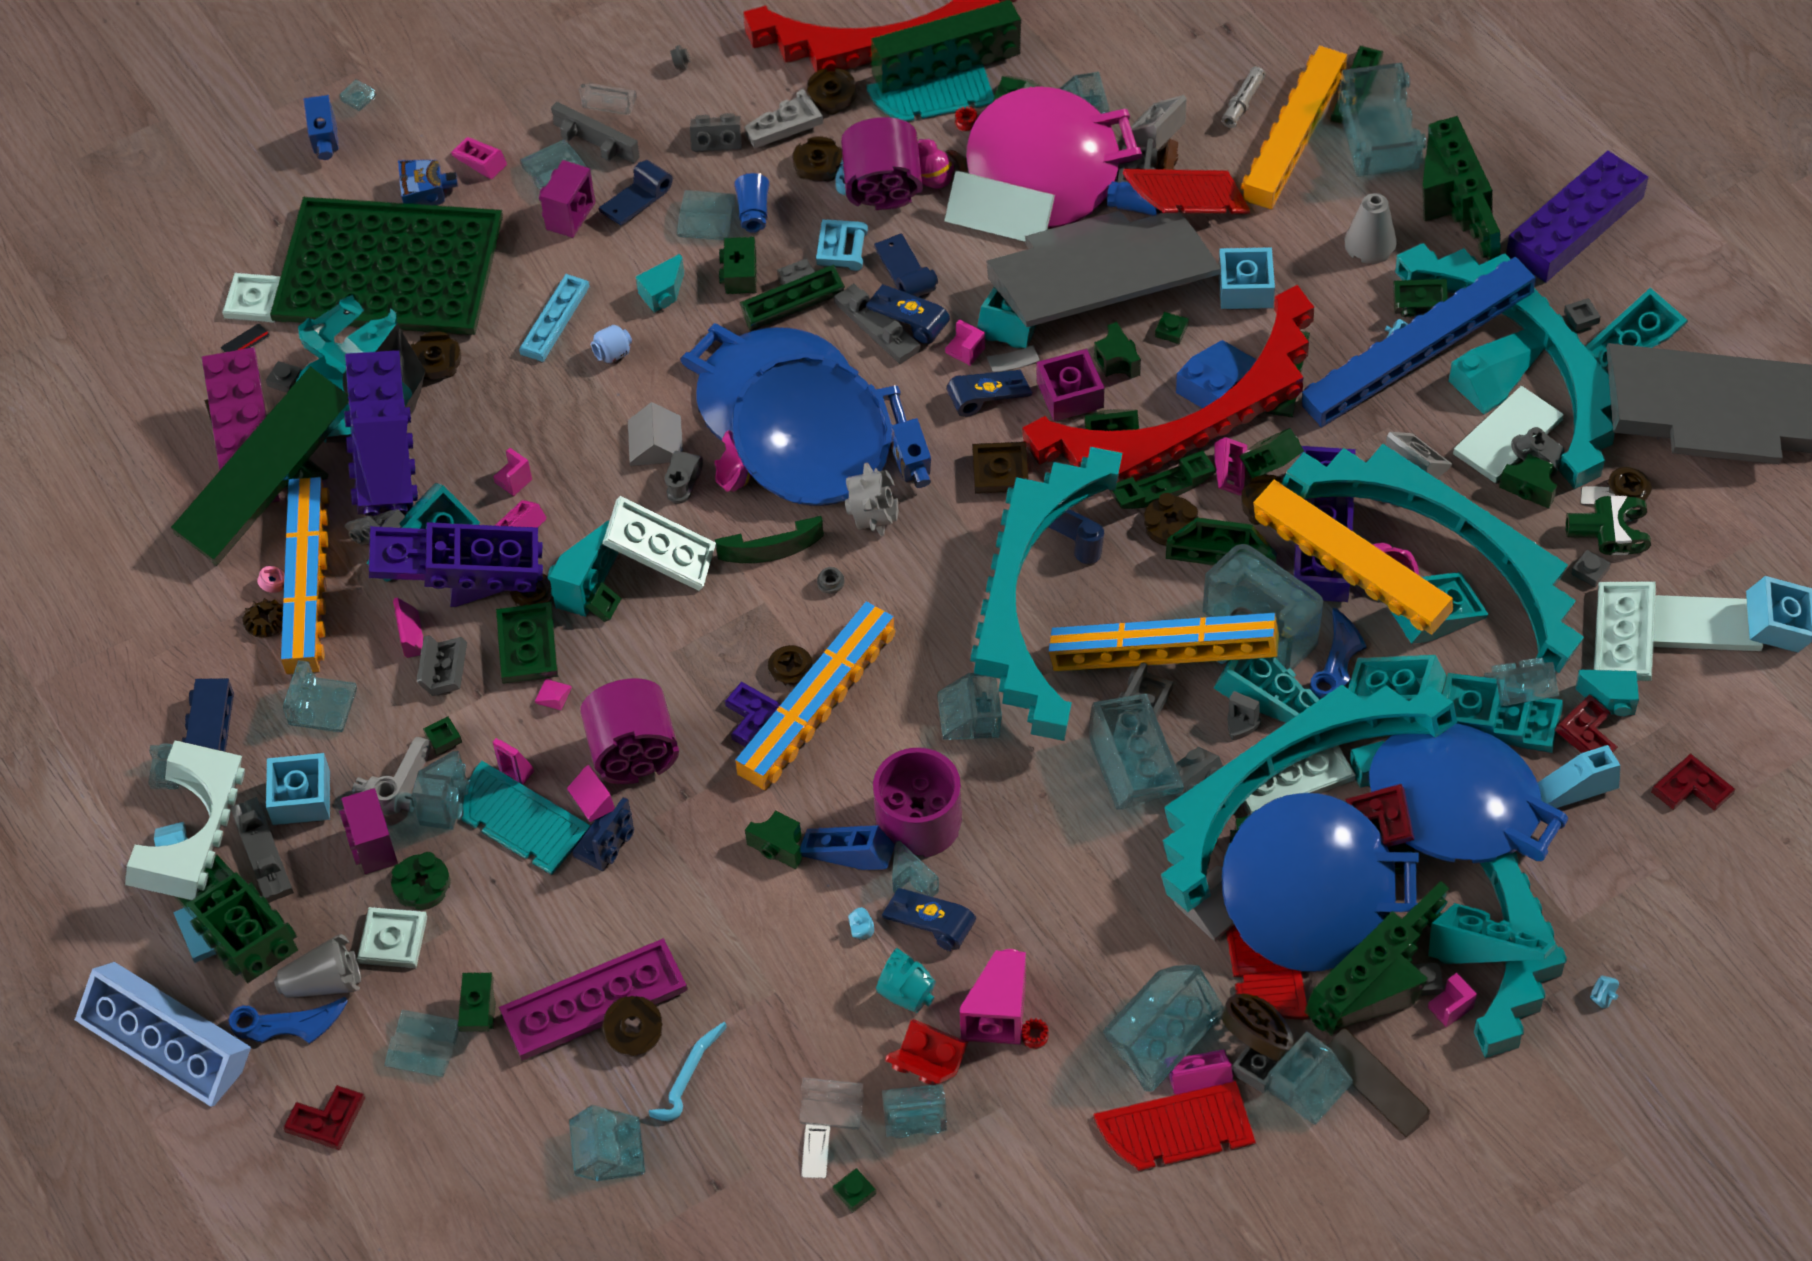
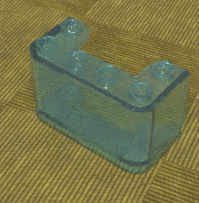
M1402 63L1342 70L1338 102L1357 177L1419 169L1420 164H1423L1422 150L1426 148V137L1424 133L1421 134L1419 129L1412 128L1411 125L1413 119L1412 110L1406 106V88L1410 87V77L1408 72H1404Z
M1245 544L1236 545L1205 574L1203 613L1207 616H1230V613L1238 607L1248 608L1256 614L1275 613L1277 625L1282 628V633H1279V637L1283 639L1278 644V657L1276 659L1287 670L1289 668L1293 670L1318 645L1323 609L1322 597L1253 547Z

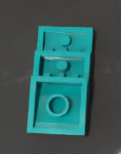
M1454 673L1447 674L1443 695L1454 702L1457 718L1456 724L1482 730L1500 739L1507 745L1553 752L1557 735L1555 728L1560 722L1563 709L1562 700L1536 697L1531 689L1507 687L1503 679Z

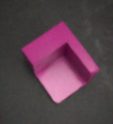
M958 320L956 322V336L946 346L945 353L971 366L985 349V332L962 320Z
M509 448L506 450L508 464L496 473L493 478L495 484L512 496H515L532 480L529 461Z
M1456 973L1447 980L1445 991L1428 1003V1008L1447 1028L1474 1008L1477 994Z

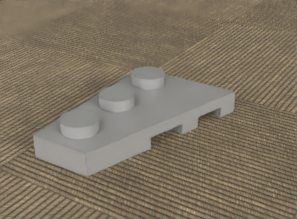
M804 89L796 93L797 97L790 102L788 100L779 104L780 108L773 113L766 112L744 126L745 135L754 148L823 124L822 114Z

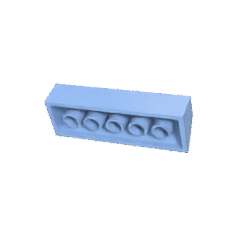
M116 962L92 969L75 1017V1021L210 1107L215 1106L241 1075L251 1049L249 1045Z

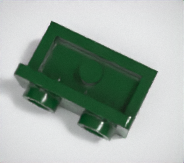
M1447 279L1394 281V314H1401L1402 317L1417 316V313H1427L1437 303L1448 300Z

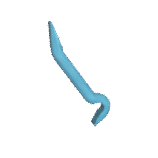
M725 1022L709 1031L693 1046L669 1093V1103L674 1105L673 1109L649 1110L650 1117L662 1121H672L681 1115L683 1111L681 1096L704 1051L727 1028Z

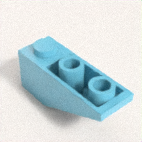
M1608 745L1581 753L1537 782L1540 788L1541 800L1558 808L1618 789L1620 784V763Z

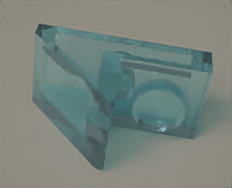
M897 841L894 846L893 893L910 881L918 892H924L927 896L931 897L935 896L939 892L938 876L903 843Z

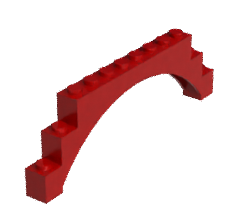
M952 0L943 7L904 22L866 28H836L803 23L768 10L767 5L743 11L745 30L753 49L777 43L785 63L809 57L815 72L826 68L827 72L835 71V68L846 70L872 63L871 38L1006 0Z
M1298 285L1276 295L1274 302L1276 319L1271 335L1259 358L1234 387L1197 412L1158 426L1123 431H1100L1070 427L1049 421L1045 415L1022 427L1023 441H1026L1027 448L1039 465L1046 461H1053L1063 453L1072 466L1081 467L1083 456L1088 457L1090 447L1122 453L1117 482L1131 477L1137 481L1139 477L1159 470L1169 461L1182 458L1188 451L1205 446L1209 440L1219 435H1226L1232 428L1242 423H1249L1262 412L1273 410L1281 402L1296 398L1303 391L1304 377L1294 364H1299L1308 357L1309 341L1301 330L1314 322V306Z

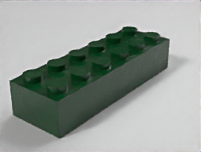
M1006 0L871 38L872 75L883 94L909 85L920 84L932 78L944 77L955 71H965L978 64H990L1020 55L1021 18L1011 0Z

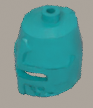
M896 948L882 970L876 991L893 1004L917 1013L924 1004L929 1007L935 997L931 994L936 981L921 963L914 961L912 957Z

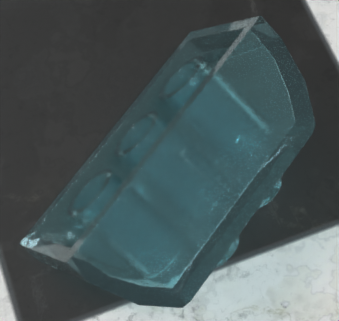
M1147 693L1093 702L1089 721V739L1116 809L1140 806L1163 796L1182 793L1184 789L1183 782Z
M1172 966L1156 972L1105 1027L1103 1032L1116 1054L1131 1068L1144 1091L1153 1092L1222 1015L1224 1006L1200 966Z

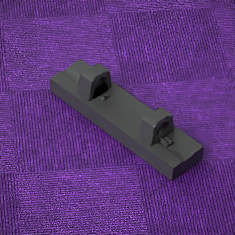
M556 102L551 107L553 123L560 128L561 138L570 141L574 136H578L600 147L601 157L608 161L617 155L635 164L640 158L637 140L559 102Z
M852 284L834 296V303L899 364L920 352V344L896 320L866 308L870 298L863 289L861 290L855 284Z
M255 797L244 803L231 806L232 815L263 896L270 903L293 894V889L258 798Z

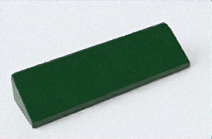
M833 264L740 302V307L749 331H752L829 300L844 291L845 286Z

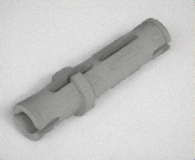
M1260 67L1251 68L1238 93L1229 101V108L1222 116L1223 125L1228 128H1234L1241 115L1247 112L1251 98L1265 78L1263 69Z

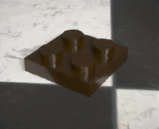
M1026 441L972 444L975 494L1008 492L1009 487L1014 488L1016 477L1028 479Z

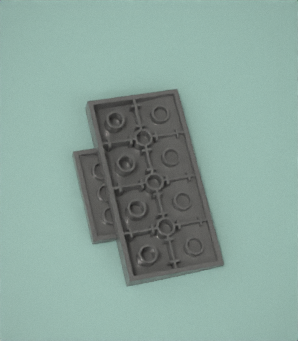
M1116 211L1026 235L1025 244L1029 248L1028 250L986 260L988 279L1026 327L1221 274V268L1209 249L1179 211L1178 213H1162L1132 222L1121 211Z
M1608 343L1606 348L1613 433L1671 438L1673 454L1780 464L1782 450L1812 453V365Z

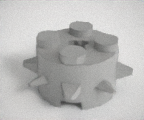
M865 463L863 474L846 478V485L849 491V499L845 500L846 512L848 515H853L858 530L871 528L874 532L876 528L880 536H884L885 525L892 524V521H897L898 498L893 499L890 486H894V482L886 470L878 471L875 468L873 471L870 465Z

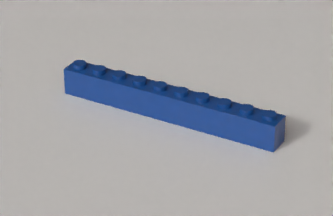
M1516 257L1507 262L1500 263L1489 274L1481 275L1473 284L1459 289L1451 298L1437 303L1432 310L1424 315H1418L1407 326L1394 330L1388 338L1374 343L1366 352L1359 356H1353L1347 364L1339 369L1331 370L1325 378L1317 383L1309 384L1302 391V407L1322 428L1534 293L1535 276Z

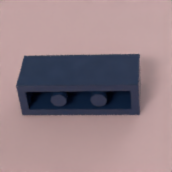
M229 678L195 679L194 690L189 691L190 713H187L185 716L187 735L182 738V742L226 752L234 692Z

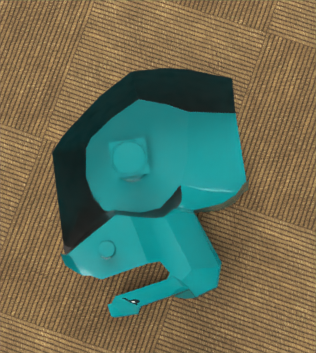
M353 295L341 299L337 306L317 319L308 318L298 326L299 338L304 348L319 359L308 364L301 371L296 382L311 366L348 394L345 365L346 353L399 350L403 399L405 407H410V413H413L421 392L426 370L398 326L396 312L391 308L390 314L380 320H371L349 335L342 344L334 342V337L364 311L361 305L354 300ZM345 417L330 435L326 437L325 443L347 442L346 437H351L350 427H345Z

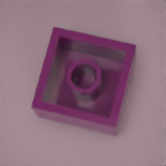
M562 160L558 168L553 170L546 187H542L539 193L542 217L544 218L546 230L574 238L596 202L590 168Z
M1087 349L1036 362V382L1053 422L1104 408L1105 388Z
M369 789L341 798L344 809L340 810L339 813L355 864H362L365 874L397 865V857L376 789Z

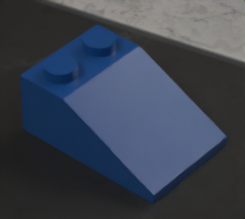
M1221 340L1192 356L1178 371L1176 393L1203 409L1234 387L1252 368L1257 359Z

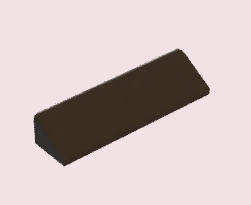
M1343 1028L1321 1052V1055L1406 1138L1429 1119L1430 1109L1346 1028Z

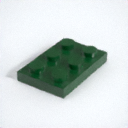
M551 602L496 609L502 683L558 677Z

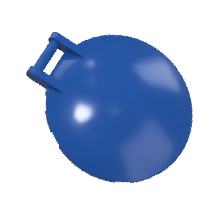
M716 323L708 329V334L690 352H686L680 358L681 363L686 368L699 375L696 389L698 409L705 420V425L721 441L728 430L732 432L733 410L742 387L748 379L767 363L788 355L817 354L823 355L826 359L838 363L841 361L849 365L845 357L835 346L807 331L775 327L754 330L738 336ZM715 340L722 343L706 362L699 358Z
M794 354L773 360L762 366L758 372L747 380L737 397L732 415V434L737 453L743 465L758 483L785 500L810 506H825L844 502L846 499H849L846 478L863 474L865 463H868L873 471L875 468L878 471H882L887 461L891 445L892 424L884 401L889 400L896 424L907 421L899 398L901 395L899 386L875 389L872 384L869 385L858 375L859 372L841 361L838 363L826 359L823 355Z
M1455 724L1436 738L1431 734L1392 735L1377 750L1370 766L1368 780L1371 792L1402 784L1404 787L1414 835L1413 841L1405 843L1424 854L1441 860L1454 862L1455 859L1472 860V864L1495 861L1497 856L1506 853L1512 854L1518 851L1535 861L1541 862L1547 856V848L1559 829H1563L1568 822V817L1564 812L1541 800L1537 780L1532 770L1517 752L1493 735L1470 726ZM1542 821L1548 824L1539 840L1536 841L1531 836Z
M1318 793L1286 795L1272 800L1250 814L1239 826V830L1229 844L1222 868V893L1229 918L1233 920L1241 934L1240 937L1256 953L1261 954L1274 964L1296 971L1311 972L1333 969L1392 911L1395 913H1408L1418 904L1416 896V862H1419V853L1389 852L1388 847L1383 844L1381 834L1373 823L1355 807L1340 799ZM1395 862H1404L1405 903H1395Z

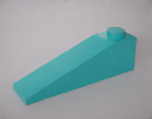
M1650 287L1588 343L1585 348L1592 351L1595 359L1603 368L1608 369L1606 348L1608 343L1653 348L1669 340L1688 323V320Z
M1524 329L1471 349L1452 361L1449 382L1478 410L1486 414L1507 399L1513 387L1520 382L1523 374L1532 366L1544 350V343L1529 329Z
M434 483L414 504L399 525L401 526L400 528L426 529L427 522L479 525L481 522L444 485ZM383 579V580H384L385 582H388V581H390V580H392V579Z
M1277 657L1229 660L1213 687L1227 698H1230L1235 691L1260 702V713L1285 723L1319 701V698L1310 689L1302 687L1294 678L1296 674L1292 669L1289 668L1287 670L1276 659Z
M1454 903L1431 925L1428 956L1438 958L1440 962L1446 964L1545 960L1555 950L1556 943L1529 931L1517 932L1512 930V923L1505 920L1500 921V923L1490 920V914L1483 910Z

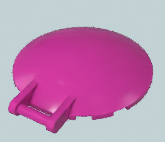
M1029 87L1003 95L980 114L969 135L966 160L969 174L1055 195L1048 228H1056L1075 223L1090 215L1107 198L1109 185L1111 182H1115L1118 165L1138 160L1143 155L1141 149L1136 145L1127 109L1101 114L1089 102L1071 92L1052 87ZM1118 123L1127 149L1119 151L1111 126Z

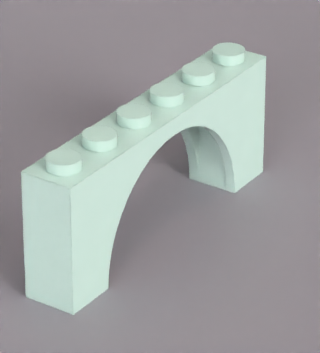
M174 741L167 759L165 780L180 784L196 794L206 806L210 818L196 835L185 841L168 846L152 847L135 844L127 864L125 885L189 900L196 898L198 890L205 889L208 873H205L206 868H212L215 859L213 848H219L223 831L220 829L221 826H227L231 810L228 809V806H234L238 789L235 788L236 784L241 785L243 782L245 768H241L242 756Z

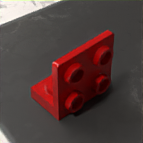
M913 1019L909 1023L901 1048L887 1054L885 1061L891 1063L894 1070L905 1074L912 1072L920 1076V1081L935 1086L957 1075L968 1042Z

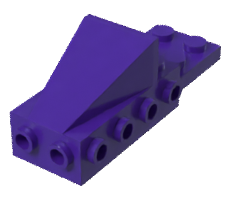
M399 350L346 353L345 365L349 411H344L345 427H350L351 437H346L347 452L353 453V463H349L350 479H355L356 488L351 489L352 505H357L358 515L376 516L395 509H399L402 514L407 513L413 507V501H418L417 485H412L411 475L416 474L415 460L409 459V449H413L412 433H407V425L411 423L410 407H405L403 399Z
M427 522L426 529L370 526L369 578L424 580V587L436 589L450 588V607H457L505 590L536 592L537 581H542L543 564H538V558H542L543 542H538V528L429 522Z

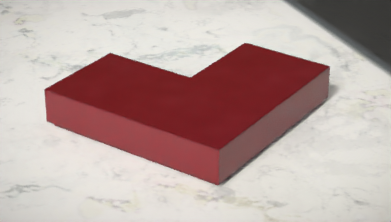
M1590 694L1555 728V731L1580 753L1606 745L1609 746L1613 753L1618 748L1597 729L1610 716L1611 712Z
M1690 753L1653 786L1651 793L1672 810L1677 808L1693 793L1711 809L1716 811L1734 794L1735 788Z
M1402 784L1345 799L1346 803L1363 813L1372 823L1379 822L1385 846L1391 847L1414 840L1407 800Z
M336 1085L324 1111L296 1102L283 1129L285 1133L340 1151L360 1111L365 1096L363 1093Z

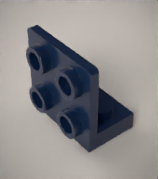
M623 797L612 812L593 822L573 850L574 858L602 872L608 864H612L616 860L620 847L624 842H628L631 839L635 829L628 799Z

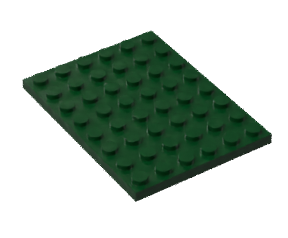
M303 197L272 305L271 320L303 323L308 318L315 320L337 306L341 299L353 295L354 300L361 305L364 311L348 325L351 327H362L371 320L383 319L390 314L391 308L396 312L397 323L401 330L475 335L503 219L502 210Z

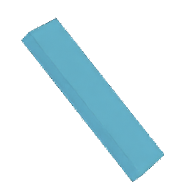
M565 274L520 346V355L544 362L590 287L589 281Z

